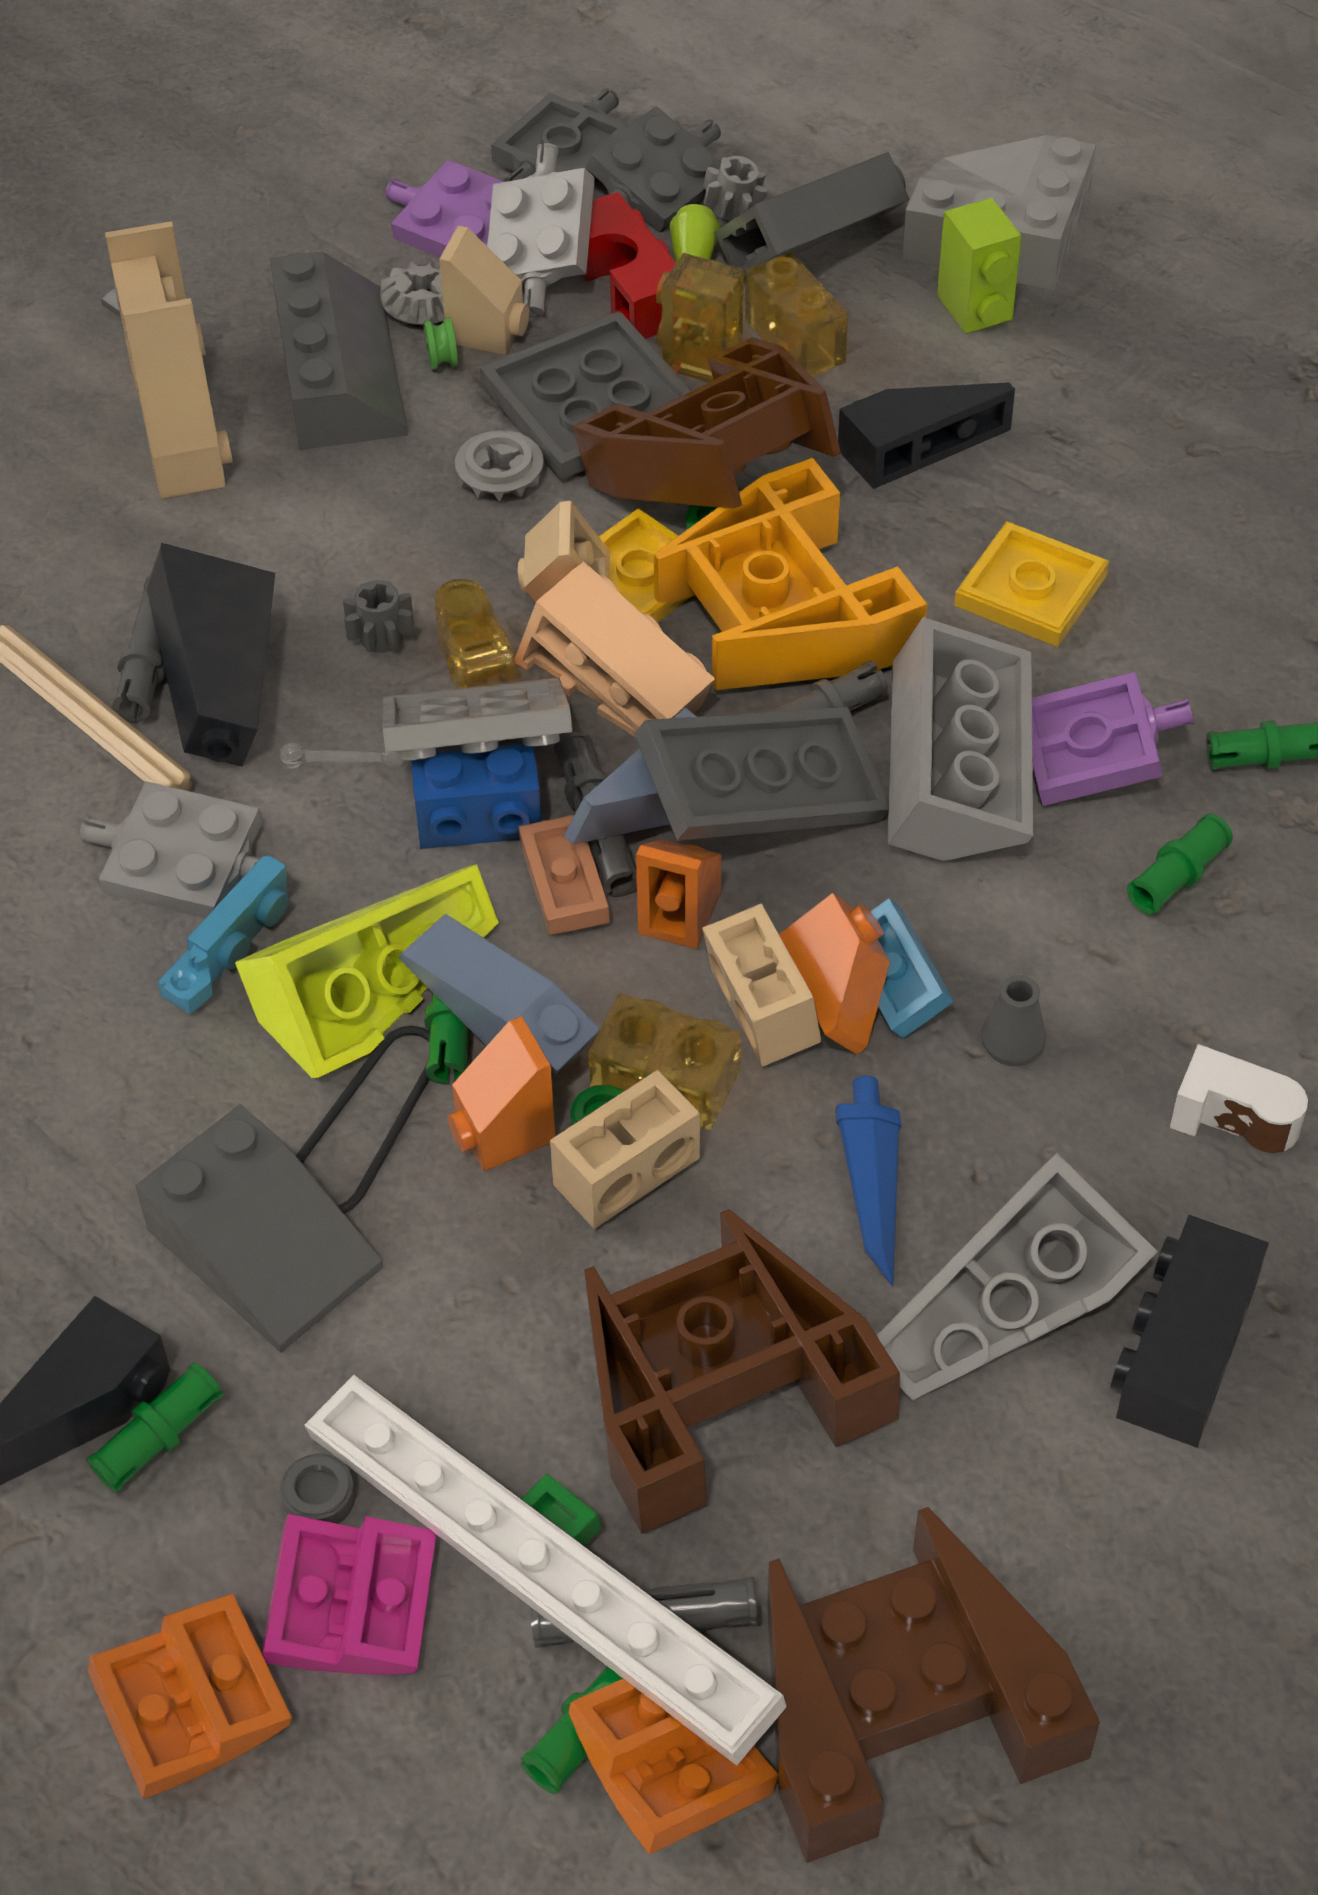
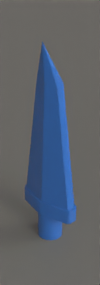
M860 1076L852 1082L854 1103L839 1104L835 1108L836 1124L840 1128L865 1252L893 1287L898 1135L901 1128V1117L899 1110L880 1105L878 1079L873 1076Z

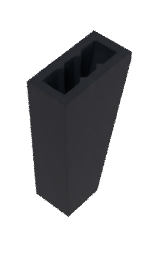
M161 543L148 580L147 594L184 753L205 757L216 762L243 766L258 730L276 573Z

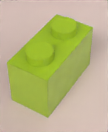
M993 198L944 211L937 296L965 334L1013 320L1022 235Z

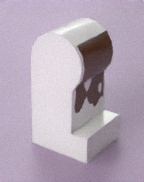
M1198 1044L1178 1091L1170 1128L1196 1136L1200 1123L1237 1136L1242 1135L1251 1146L1269 1153L1284 1152L1293 1147L1299 1138L1307 1110L1308 1098L1302 1086L1288 1076Z

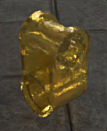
M464 578L453 579L442 584L434 596L437 636L455 689L468 688L470 683L500 675L505 680L515 678V661L505 630L498 623L484 588L477 582Z

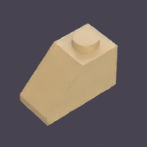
M457 226L439 259L444 319L451 318L456 345L507 356L516 336L524 335L529 321V306L523 303L522 280L468 227Z
M572 501L559 502L525 535V555L518 562V579L522 590L528 593L535 602L583 561L597 574L609 579L610 551Z

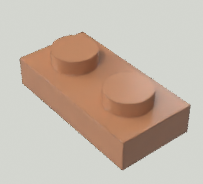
M574 815L519 826L520 845L548 936L610 923L609 906L588 841L571 844L563 837Z

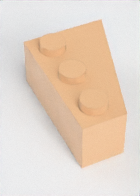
M584 561L536 601L514 659V663L526 670L536 664L557 678H560L566 695L570 696L578 690L601 704L597 707V714L634 737V733L645 720L674 718L684 708H687L693 714L701 708L715 680L696 656L682 650L662 632L659 624L651 616L641 613L619 593L610 579L597 574Z

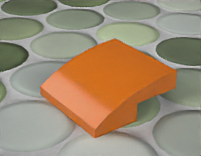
M233 1593L163 1616L161 1632L92 1655L89 1658L88 1674L143 1800L170 1790L226 1764L290 1726L292 1717Z
M625 1679L616 1681L570 1703L568 1713L595 1772L617 1810L649 1855L773 1795L778 1773L755 1746L751 1748L736 1766Z

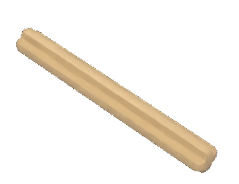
M9 625L0 626V663L144 782L147 781L186 791L191 790L190 773L13 627Z

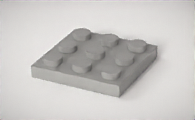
M560 678L383 697L382 729L385 753L399 751V758L402 760L429 758L436 755V747L460 745L461 752L464 753L487 752L498 748V740L522 738L523 745L543 746L559 742V734L572 732L570 706Z

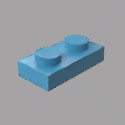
M888 898L871 911L883 929L884 935L878 941L890 960L878 1007L891 1031L901 1038H905L952 1004L954 999L903 909L892 899Z

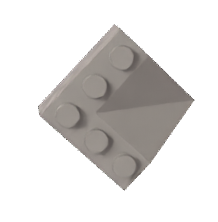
M1043 135L942 158L919 178L906 208L902 260L939 267L944 211L993 198L1022 235L1017 283L1054 290L1090 195L1096 144L1080 142L1070 137L1059 138Z

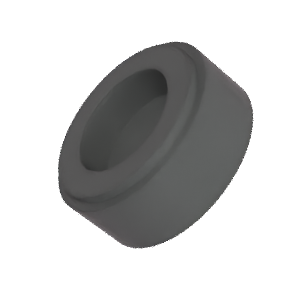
M311 1454L298 1459L286 1470L281 1481V1497L287 1515L292 1514L339 1524L349 1515L355 1502L354 1484L348 1467L341 1460L331 1455Z

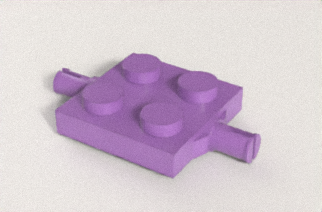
M447 160L422 187L416 188L397 179H392V183H388L386 198L406 206L391 223L394 239L441 257L457 226L468 227L487 246L493 184L504 181Z
M1136 672L1033 697V776L1037 781L1042 805H1050L1163 777L1156 749L1159 739L1158 732L1187 724H1194L1188 698L1183 701L1152 708L1151 703L1141 693Z

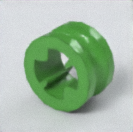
M451 318L443 319V323L438 326L433 325L431 320L424 321V335L430 369H438V365L441 362H447L451 367L458 366L456 340Z

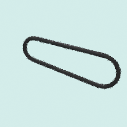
M411 1025L399 1027L385 1036V1039L375 1048L297 1153L296 1157L301 1163L304 1162L387 1048L396 1039L408 1035L421 1036L429 1042V1030ZM426 1066L357 1190L346 1202L338 1205L343 1213L352 1210L364 1198L429 1081L426 1075Z

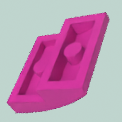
M288 1514L282 1530L261 1650L265 1662L291 1668L372 1675L414 1674L418 1668L436 1534L430 1529L365 1516L361 1527L356 1528Z

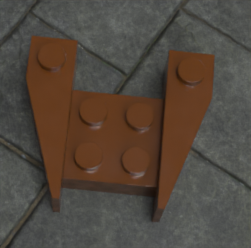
M751 337L708 358L713 381L649 413L617 403L573 425L572 428L589 486L621 499L735 509L742 505L735 475L744 471L746 464L764 454L769 455L788 449L792 443L832 457L841 454L826 390L783 346Z
M730 1209L720 1213L721 1248L613 1294L609 1293L594 1266L584 1270L610 1474L641 1534L707 1505L705 1462L687 1430L688 1427L793 1381H796L835 1447L899 1419L900 1372L866 1318Z
M929 1507L918 1510L913 1552L919 1564L799 1605L780 1559L769 1562L767 1610L772 1687L784 1696L787 1706L774 1721L778 1794L806 1863L879 1837L883 1799L866 1760L987 1716L992 1721L1020 1784L1088 1760L1091 1757L1100 1721L1068 1654Z

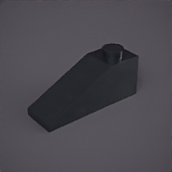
M1009 382L885 389L839 409L838 443L841 454L873 489L1010 431L1015 388Z
M94 1296L0 1403V1485L127 1423L132 1417L131 1411L142 1401L150 1404L163 1390L167 1382L168 1373L171 1371L161 1335Z

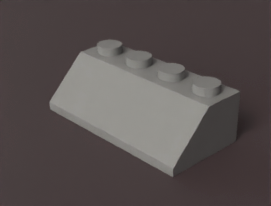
M922 617L893 660L888 844L938 860L947 861L1028 843L1033 837L1031 652Z

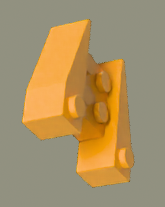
M813 458L761 476L739 492L742 502L741 506L735 509L718 507L654 553V598L656 601L660 602V604L668 601V605L696 595L722 631L712 635V676L715 678L712 686L715 690L839 677L862 666L867 661L876 663L877 670L875 671L893 665V660L922 617L926 618L927 614L926 601L898 566L846 585L819 549L838 542L840 492Z

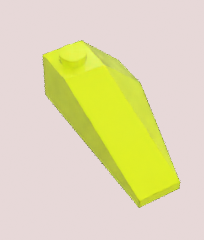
M477 864L470 865L285 939L235 962L258 1022L311 1078H319L371 1053L385 1039L383 1034L404 1013H410L423 1000L421 995L428 987L399 959V956L444 914H447L483 938L499 923Z

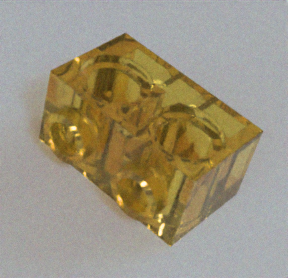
M619 993L588 1052L590 1087L611 1085L626 1091L658 1070L700 1113V1127L712 1130L740 1072L741 1032L729 1029L721 1022L713 1019H699L668 1009L665 1005L655 1000H641Z

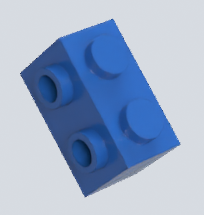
M523 744L498 746L495 750L480 753H464L461 750L436 752L435 756L411 760L420 849L520 840L519 826L541 822L540 793L534 746H525Z

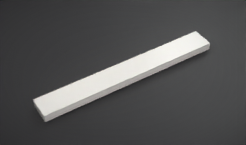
M355 1375L304 1425L314 1441L736 1766L787 1707L784 1696Z

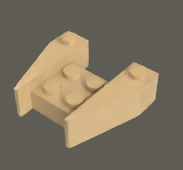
M170 221L105 232L128 356L139 396L160 499L226 487L222 464L232 463L229 440L226 430L216 431L202 356L206 355L200 323L195 321L191 298L186 299L173 223Z

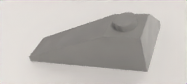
M1056 1153L877 1334V1337L900 1372V1390L913 1401L1109 1302L1158 1251Z

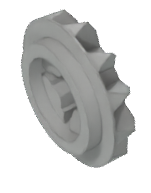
M410 262L406 270L398 267L392 268L390 277L381 280L380 301L385 311L392 317L411 324H424V321L430 320L432 324L442 322L444 319L440 269L437 270L433 262L426 266H417L414 262Z
M498 430L476 435L460 447L455 457V471L458 474L461 487L472 488L477 498H481L489 493L494 494L499 502L503 494L512 493L522 497L525 487L538 486L540 472L544 470L543 454L540 447L529 437L512 431ZM490 460L494 465L498 464L501 468L509 467V470L501 472L498 468L490 469Z

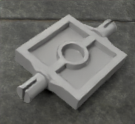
M544 143V146L542 144L537 146L536 170L533 175L524 179L493 184L487 247L522 280V286L525 287L523 303L528 304L529 316L537 317V314L539 316L544 315L545 291L549 284L563 277L586 274L594 176L586 168L556 172L559 148L550 143Z
M145 781L130 814L123 822L115 824L87 816L84 819L85 824L82 823L80 829V840L82 842H90L112 848V852L98 879L103 893L204 918L214 910L261 859L252 856V845L263 822L258 807Z

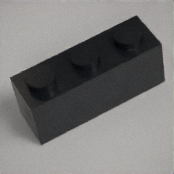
M1188 1215L1179 1240L1169 1236L1166 1237L1154 1270V1275L1164 1278L1158 1295L1145 1291L1132 1328L1133 1331L1143 1334L1137 1351L1126 1347L1123 1348L1111 1381V1388L1122 1391L1116 1415L1117 1419L1198 1448L1256 1288L1269 1242L1192 1215Z

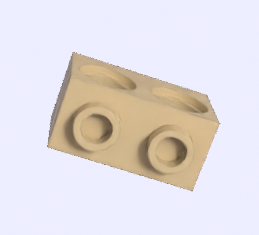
M762 903L702 928L712 973L762 1067L821 1042L814 997Z
M656 1070L550 1140L553 1185L592 1228L596 1229L700 1158V1113Z

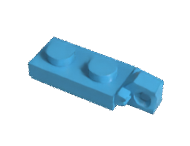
M263 855L187 938L188 950L158 981L159 995L163 999L191 1014L213 996L212 982L225 968L229 970L236 968L235 962L245 958L250 948L251 940L265 925L268 927L275 925L285 913L289 904L286 865L270 855Z

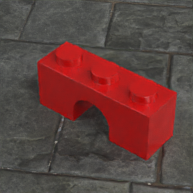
M619 192L592 200L586 274H582V276L588 282L610 275L611 313L620 311L645 339L690 324L691 300L695 298V286L690 273L685 268L680 269L670 256L664 241L660 238H655L646 227L639 210L632 209Z

